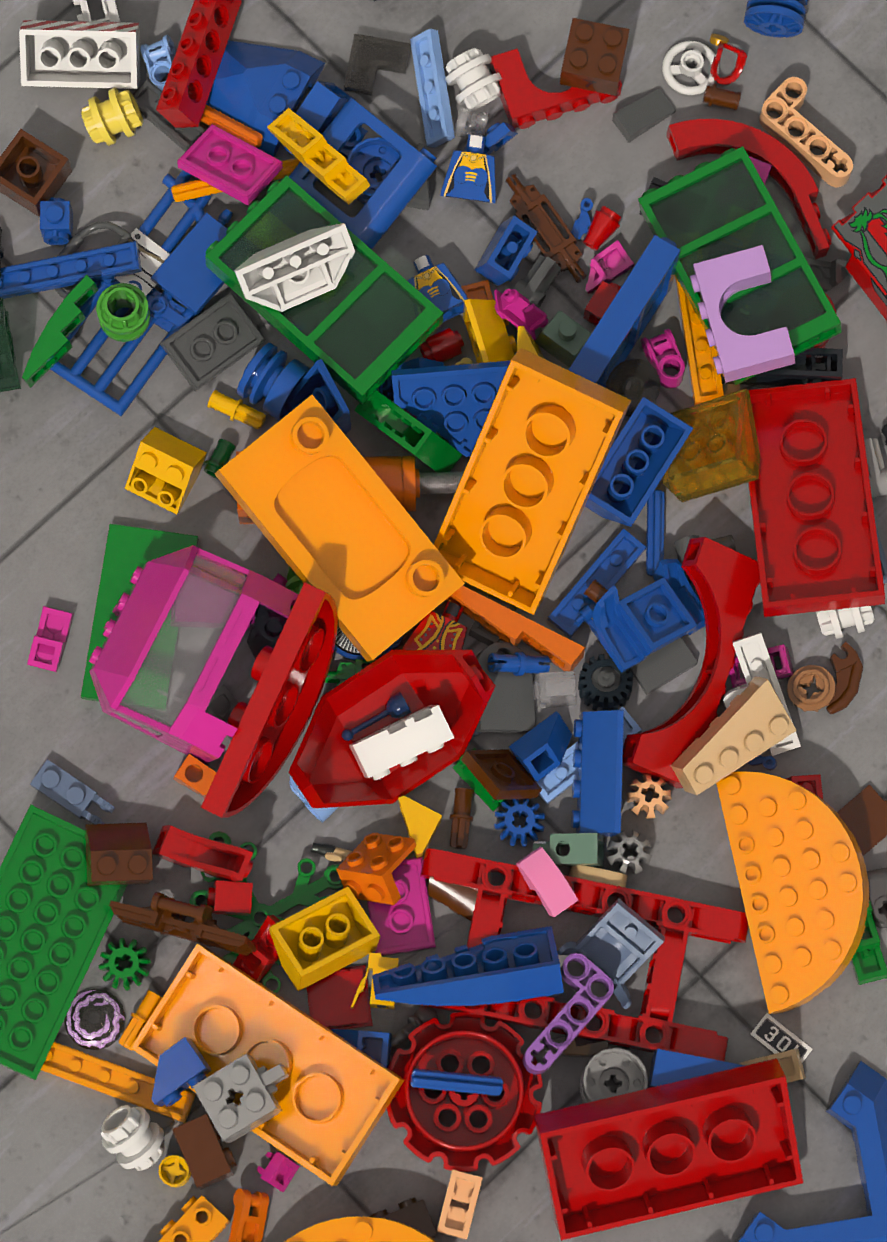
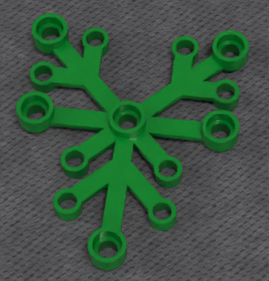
M215 832L208 838L213 841L221 838L225 841V844L232 845L230 837L224 832ZM252 842L243 843L240 848L244 849L250 846L254 849L251 860H254L258 854L255 844ZM302 859L297 865L299 874L293 894L268 906L258 903L252 892L250 915L223 914L244 920L227 929V931L240 935L250 932L248 939L252 941L263 924L255 922L254 917L257 913L265 914L266 918L269 915L277 917L297 905L309 907L327 898L328 896L321 898L315 895L328 888L332 890L343 888L341 880L334 882L330 879V874L337 871L336 868L339 865L329 866L322 878L309 884L310 878L315 874L316 866L311 859ZM304 863L312 865L310 873H303L301 871V866ZM201 872L203 879L207 882L222 881L215 877L208 878L204 872ZM243 877V880H242V881H233V882H247V881H246V880H247V877H246V878ZM195 891L190 897V904L196 905V900L200 896L207 898L208 891ZM230 952L222 958L233 964L239 953ZM277 960L275 964L281 965V962ZM269 970L262 978L263 985L266 987L269 980H276L278 987L273 992L277 994L281 990V981Z

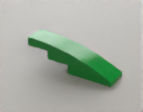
M88 275L65 297L35 344L22 375V378L30 388L73 347L66 337L86 319L80 308L99 291L95 282Z
M870 900L869 908L867 907L865 930L851 960L858 985L887 978V967L880 948L881 941L872 917Z

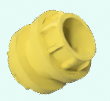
M116 87L108 90V100L101 102L97 96L88 99L89 105L82 108L83 122L94 143L98 144L105 141L108 146L116 143L115 134L124 131L128 138L136 135L135 128L143 124V118L133 94L128 90L119 92Z

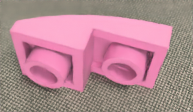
M542 847L537 848L516 863L529 888L536 891L549 916L556 917L578 901L565 877Z

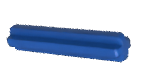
M654 490L647 501L646 574L652 577L659 565V561L664 560L665 493L661 490Z
M413 1069L410 1080L411 1086L416 1088L499 1096L503 1089L501 1077L425 1069Z

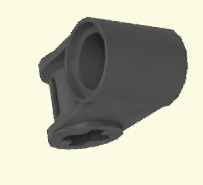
M886 867L867 871L872 917L875 926L879 928H887L885 914H879L883 906L887 911Z

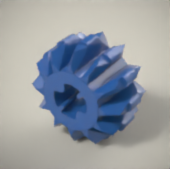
M530 798L524 799L523 804H519L518 799H512V807L508 802L503 801L501 806L505 812H495V817L503 821L495 823L494 828L496 830L505 829L499 838L504 840L510 835L509 845L512 847L515 846L516 839H520L522 847H527V836L533 842L538 841V836L534 831H544L545 827L536 822L543 821L545 814H534L538 811L540 805L535 803L528 807ZM518 815L519 819L521 815L526 818L525 827L521 828V825L518 828L513 825L514 816Z

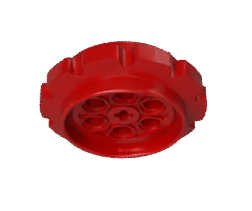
M470 1012L451 1013L450 1022L446 1025L439 1023L437 1018L421 1024L408 1035V1039L412 1044L409 1050L397 1049L388 1068L404 1079V1082L387 1107L388 1116L393 1128H404L407 1131V1137L403 1140V1143L415 1156L426 1163H431L434 1158L440 1157L444 1162L443 1168L447 1171L475 1172L478 1170V1162L482 1159L489 1161L491 1166L504 1162L520 1149L517 1136L519 1134H526L528 1136L532 1134L536 1126L534 1115L540 1114L542 1103L533 1097V1092L543 1087L541 1074H531L524 1067V1055L520 1051L525 1043L524 1039L507 1024L497 1021L493 1027H488L484 1022V1015ZM532 1055L533 1060L531 1063L536 1066L538 1062L535 1056ZM452 1056L459 1063V1067L454 1071L455 1073L501 1077L503 1080L502 1090L504 1096L500 1101L493 1102L488 1099L486 1094L473 1093L467 1096V1100H461L460 1094H455V1091L442 1090V1094L438 1098L431 1099L425 1095L424 1088L411 1086V1073L413 1069L444 1071L441 1067L442 1059ZM476 1058H484L488 1061L489 1070L486 1073L478 1074L473 1070L472 1062ZM444 1110H450L456 1115V1122L450 1127L441 1125L438 1120L439 1114ZM480 1111L486 1115L487 1124L484 1127L475 1128L470 1124L469 1117L473 1112Z

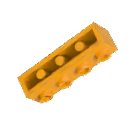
M203 1195L198 1199L193 1196L181 1209L184 1215L177 1222L172 1219L160 1231L163 1237L159 1242H213L230 1221Z

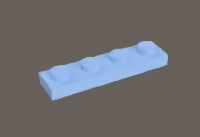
M430 28L411 38L410 43L426 145L436 148L454 139L455 134L438 30Z
M622 706L619 710H624V745L628 734L640 733L642 729ZM579 741L566 750L563 760L558 767L537 782L542 788L539 796L546 804H549L571 787L573 780H578V768L573 767L574 749H578Z

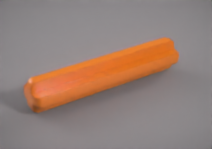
M208 105L205 106L201 122L209 126L213 124L248 144L260 148L264 138L261 133Z

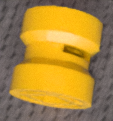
M179 1155L167 1156L159 1165L158 1173L160 1179L170 1187L178 1188L184 1186L191 1177V1172L185 1159Z

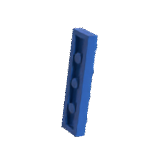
M623 528L548 616L547 620L571 638L585 622L583 620L578 624L575 621L580 616L579 611L587 605L592 610L595 608L596 603L583 594L594 579L609 590L619 582L646 550V546Z

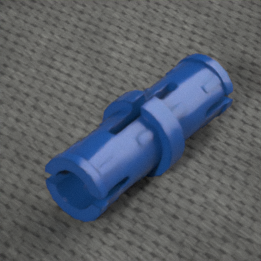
M515 652L513 655L490 653L487 662L494 663V665H488L489 672H513L515 676H521L524 673L547 675L550 670V665H544V663L550 662L548 656H529L523 652Z

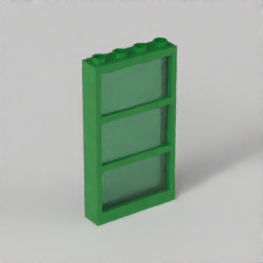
M743 146L738 149L732 148L721 154L720 158L712 162L707 161L695 167L694 171L684 176L677 175L668 181V184L658 189L651 188L638 199L640 211L653 235L660 238H669L680 249L675 275L705 330L710 329L708 319H701L697 304L702 302L700 292L694 293L690 280V275L695 274L693 264L763 245L771 272V283L745 289L732 295L725 302L721 311V319L724 324L733 332L747 336L787 326L795 356L841 333V322ZM756 375L734 380L733 383L736 386Z
M287 175L281 181L276 180L268 188L267 195L261 201L256 200L246 212L247 215L240 222L238 220L234 221L227 229V235L220 242L214 241L205 253L206 267L314 363L322 359L332 379L361 405L392 375L391 370H397L443 323L444 313L348 228L347 231L355 253L352 259L350 258L347 268L335 289L283 312L246 299L234 270L253 254L305 231L341 224L339 220Z

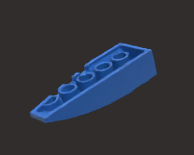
M552 926L483 938L480 945L468 948L465 944L454 948L455 953L441 958L438 954L426 957V960L420 965L414 966L408 963L372 975L376 1000L405 1004L474 1006L517 1002L524 999L564 993L560 962Z

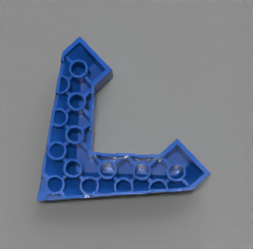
M860 1061L826 1110L827 1113L851 1129L858 1159L857 1164L861 1185L863 1186L867 1216L785 1230L759 1211L755 1213L736 1242H887L886 1078Z

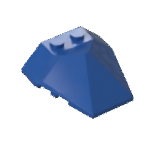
M228 40L206 105L261 133L264 138L262 145L258 149L275 157L282 143L269 131L267 126L288 108L293 112L295 111L307 87L313 88L325 63L298 50Z

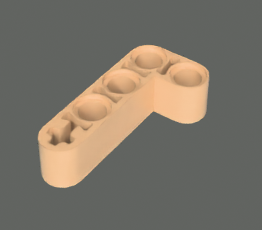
M790 77L763 103L759 117L760 125L776 140L792 151L799 160L832 187H842L848 182L852 173V159L797 112L804 103L807 86L802 79ZM795 91L799 97L791 98L786 92ZM771 110L776 111L780 114V117L772 118L767 112ZM797 129L802 135L798 137L792 136L789 130ZM814 147L819 148L823 151V154L814 155L810 149Z

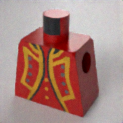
M447 602L441 615L433 611L430 612L419 623L402 650H463L467 627L458 623V620L464 609L453 602Z

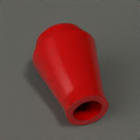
M602 206L599 211H595L583 243L589 248L598 251L599 247L620 227L618 223L622 218L611 209Z

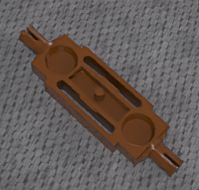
M516 174L511 175L512 180L508 177L506 183L515 193L510 199V204L516 211V217L523 222L524 218H528L535 228L534 230L537 231L539 238L550 249L549 252H546L534 237L533 242L542 255L554 260L561 267V272L569 270L576 283L581 282V278L584 280L587 275L578 264L583 255L576 246L577 241L544 194L541 195L534 184L524 187ZM543 205H547L569 236L568 239H565L560 233L558 227L542 207Z

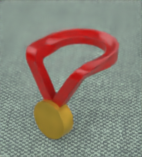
M711 34L709 41L718 46L717 53L711 64V76L719 84H730L740 76L747 59V54L742 49L728 44L729 39L725 36ZM723 47L738 54L735 69L727 77H719L717 74V67Z

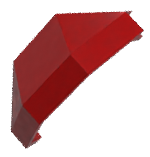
M391 650L321 697L288 773L312 808L393 804L398 800V797L405 796L460 759L467 749L496 685L482 669L472 650ZM398 692L402 694L412 713L429 705H439L452 731L453 739L445 742V746L435 752L428 754L426 751L417 755L418 760L409 765L401 767L398 764L389 768L391 773L375 781L373 776L370 778L364 777L349 745L402 718H394L388 715L356 733L350 741L342 738V732L345 729H353L385 711L387 701Z

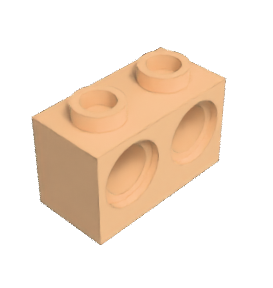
M452 1170L437 1233L467 1240L483 1177Z

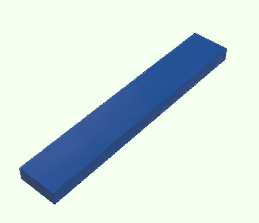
M133 241L2 267L0 300L77 285L86 275L93 281L142 272L138 243Z

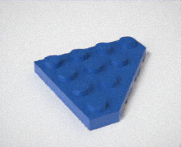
M510 361L391 370L394 403L400 408L408 410L417 417L418 421L434 433L437 432L448 440V443L465 457H471Z

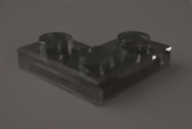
M355 33L344 82V91L372 96L377 69L406 74L411 43Z

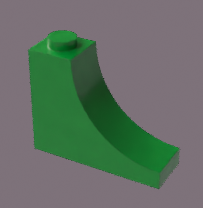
M377 390L362 405L359 403L354 410L436 472H450L462 456L459 451Z

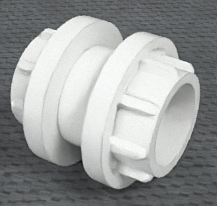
M472 48L449 61L445 67L449 74L445 78L449 86L457 84L461 90V93L456 96L459 105L465 103L467 108L472 111L483 107L502 94L498 84L502 77L500 73L491 75L487 66L491 63L492 58L489 54L483 55L480 49Z
M871 606L816 612L822 634L825 636L835 634L836 639L843 638L842 629L855 625L858 633L865 632L864 626L872 624L875 620Z
M120 1106L106 1117L101 1126L103 1147L109 1153H116V1160L124 1169L136 1168L137 1171L145 1170L152 1166L164 1152V1131L157 1123L150 1122V1115L142 1107Z

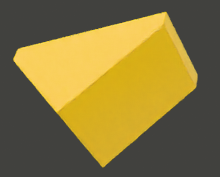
M406 796L398 797V803L409 838L415 839L417 844L414 849L416 858L423 857L425 849L428 848L442 821V815Z

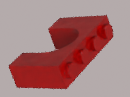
M518 48L490 56L492 58L490 63L491 73H500L502 77L498 81L502 93L500 99L509 124L514 128L526 129L543 119L550 121L572 110L574 112L584 111L591 104L598 102L602 104L610 103L616 100L617 96H620L621 81H619L616 96L575 87L558 93L546 92L537 88L528 78Z

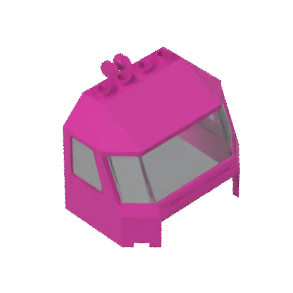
M192 545L148 561L143 568L137 566L130 579V582L134 585L130 593L124 592L118 604L115 605L112 612L117 618L115 621L110 619L106 622L102 635L107 638L102 648L96 646L89 662L93 664L90 669V675L104 713L187 756L191 754L206 764L220 758L226 747L222 744L226 735L233 737L238 728L205 711L258 605L261 604L288 618L291 612L290 607L291 605L294 606L299 594L263 575Z

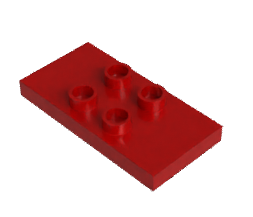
M856 378L738 391L764 617L885 604V590Z

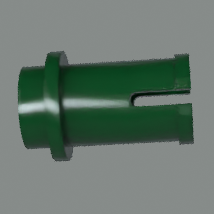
M219 439L210 459L204 462V472L211 477L217 478L214 473L228 463L236 449L235 445L225 439Z

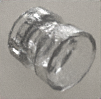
M461 107L455 136L463 138L467 135L485 137L489 113L481 111L479 113H472L470 109Z

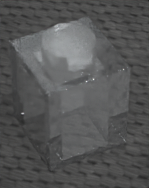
M575 671L539 673L538 682H533L534 700H539L540 708L576 706Z

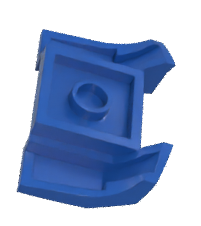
M678 559L660 560L653 574L655 582L619 601L617 588L613 585L596 603L592 618L599 640L621 673L644 661L648 655L684 635H691L706 627L702 604L689 584L681 567L682 564Z

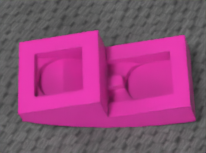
M43 606L37 634L33 638L27 665L57 672L74 613Z

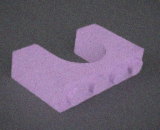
M763 245L693 264L695 274L690 275L694 293L700 292L702 302L697 303L702 320L708 319L710 329L705 330L709 347L715 346L718 356L713 357L717 375L723 373L725 383L795 364V354L787 326L747 336L733 332L721 319L722 308L732 295L745 289L771 283V272Z

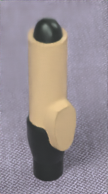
M314 842L311 852L317 853L327 860L336 863L344 861L346 856L352 852L351 850L338 848L334 845Z

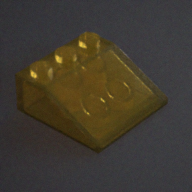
M747 389L670 413L694 428L663 478V484L681 502L758 479L760 450L750 394Z

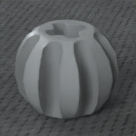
M623 830L616 835L619 843L612 840L609 841L607 850L615 852V855L609 856L607 859L611 866L615 863L621 865L617 872L626 875L627 868L630 867L635 875L643 871L639 862L649 865L652 855L644 853L643 850L650 849L651 845L648 839L643 842L638 841L641 833L632 830V837H627ZM631 847L635 849L634 857L631 855L628 858L623 856L625 849L628 850Z

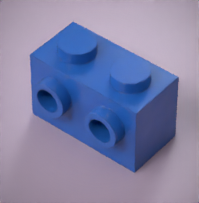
M512 216L502 222L474 270L496 286L506 281L511 282L519 272L520 268L518 265L522 258L524 259L533 247L532 241L537 231L516 216Z

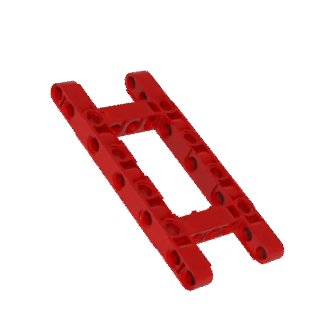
M425 849L421 877L429 879L430 876L434 877V880L466 886L473 888L474 891H478L467 941L468 948L482 944L483 938L500 935L507 899L544 906L536 891L529 888L517 865L438 849ZM490 872L501 873L504 883L500 886L491 885L488 881V874ZM563 875L578 899L576 903L565 911L600 918L610 908L608 906V898L617 896L665 936L662 945L650 957L640 1015L638 1017L625 1016L615 1013V1010L601 1008L595 1015L600 1021L599 1030L590 1031L585 1026L577 1037L598 1042L607 1040L608 1044L652 1053L657 1049L725 1061L729 1038L717 1035V1031L673 1023L672 1020L688 936L730 944L731 941L745 943L749 928L746 913ZM668 909H678L682 913V921L679 923L671 922L667 916ZM542 996L517 1002L477 1006H422L452 1012H470L484 1015L485 1019L544 1030L564 1008L566 1003L555 1001L552 997ZM526 1004H537L540 1008V1016L536 1019L528 1018L524 1012ZM575 1005L570 1009L571 1016L574 1019L583 1020L586 1018L587 1013L584 1007ZM555 1028L550 1031L566 1035V1033L559 1028ZM647 1028H655L659 1031L660 1041L658 1043L652 1044L646 1039L645 1032Z

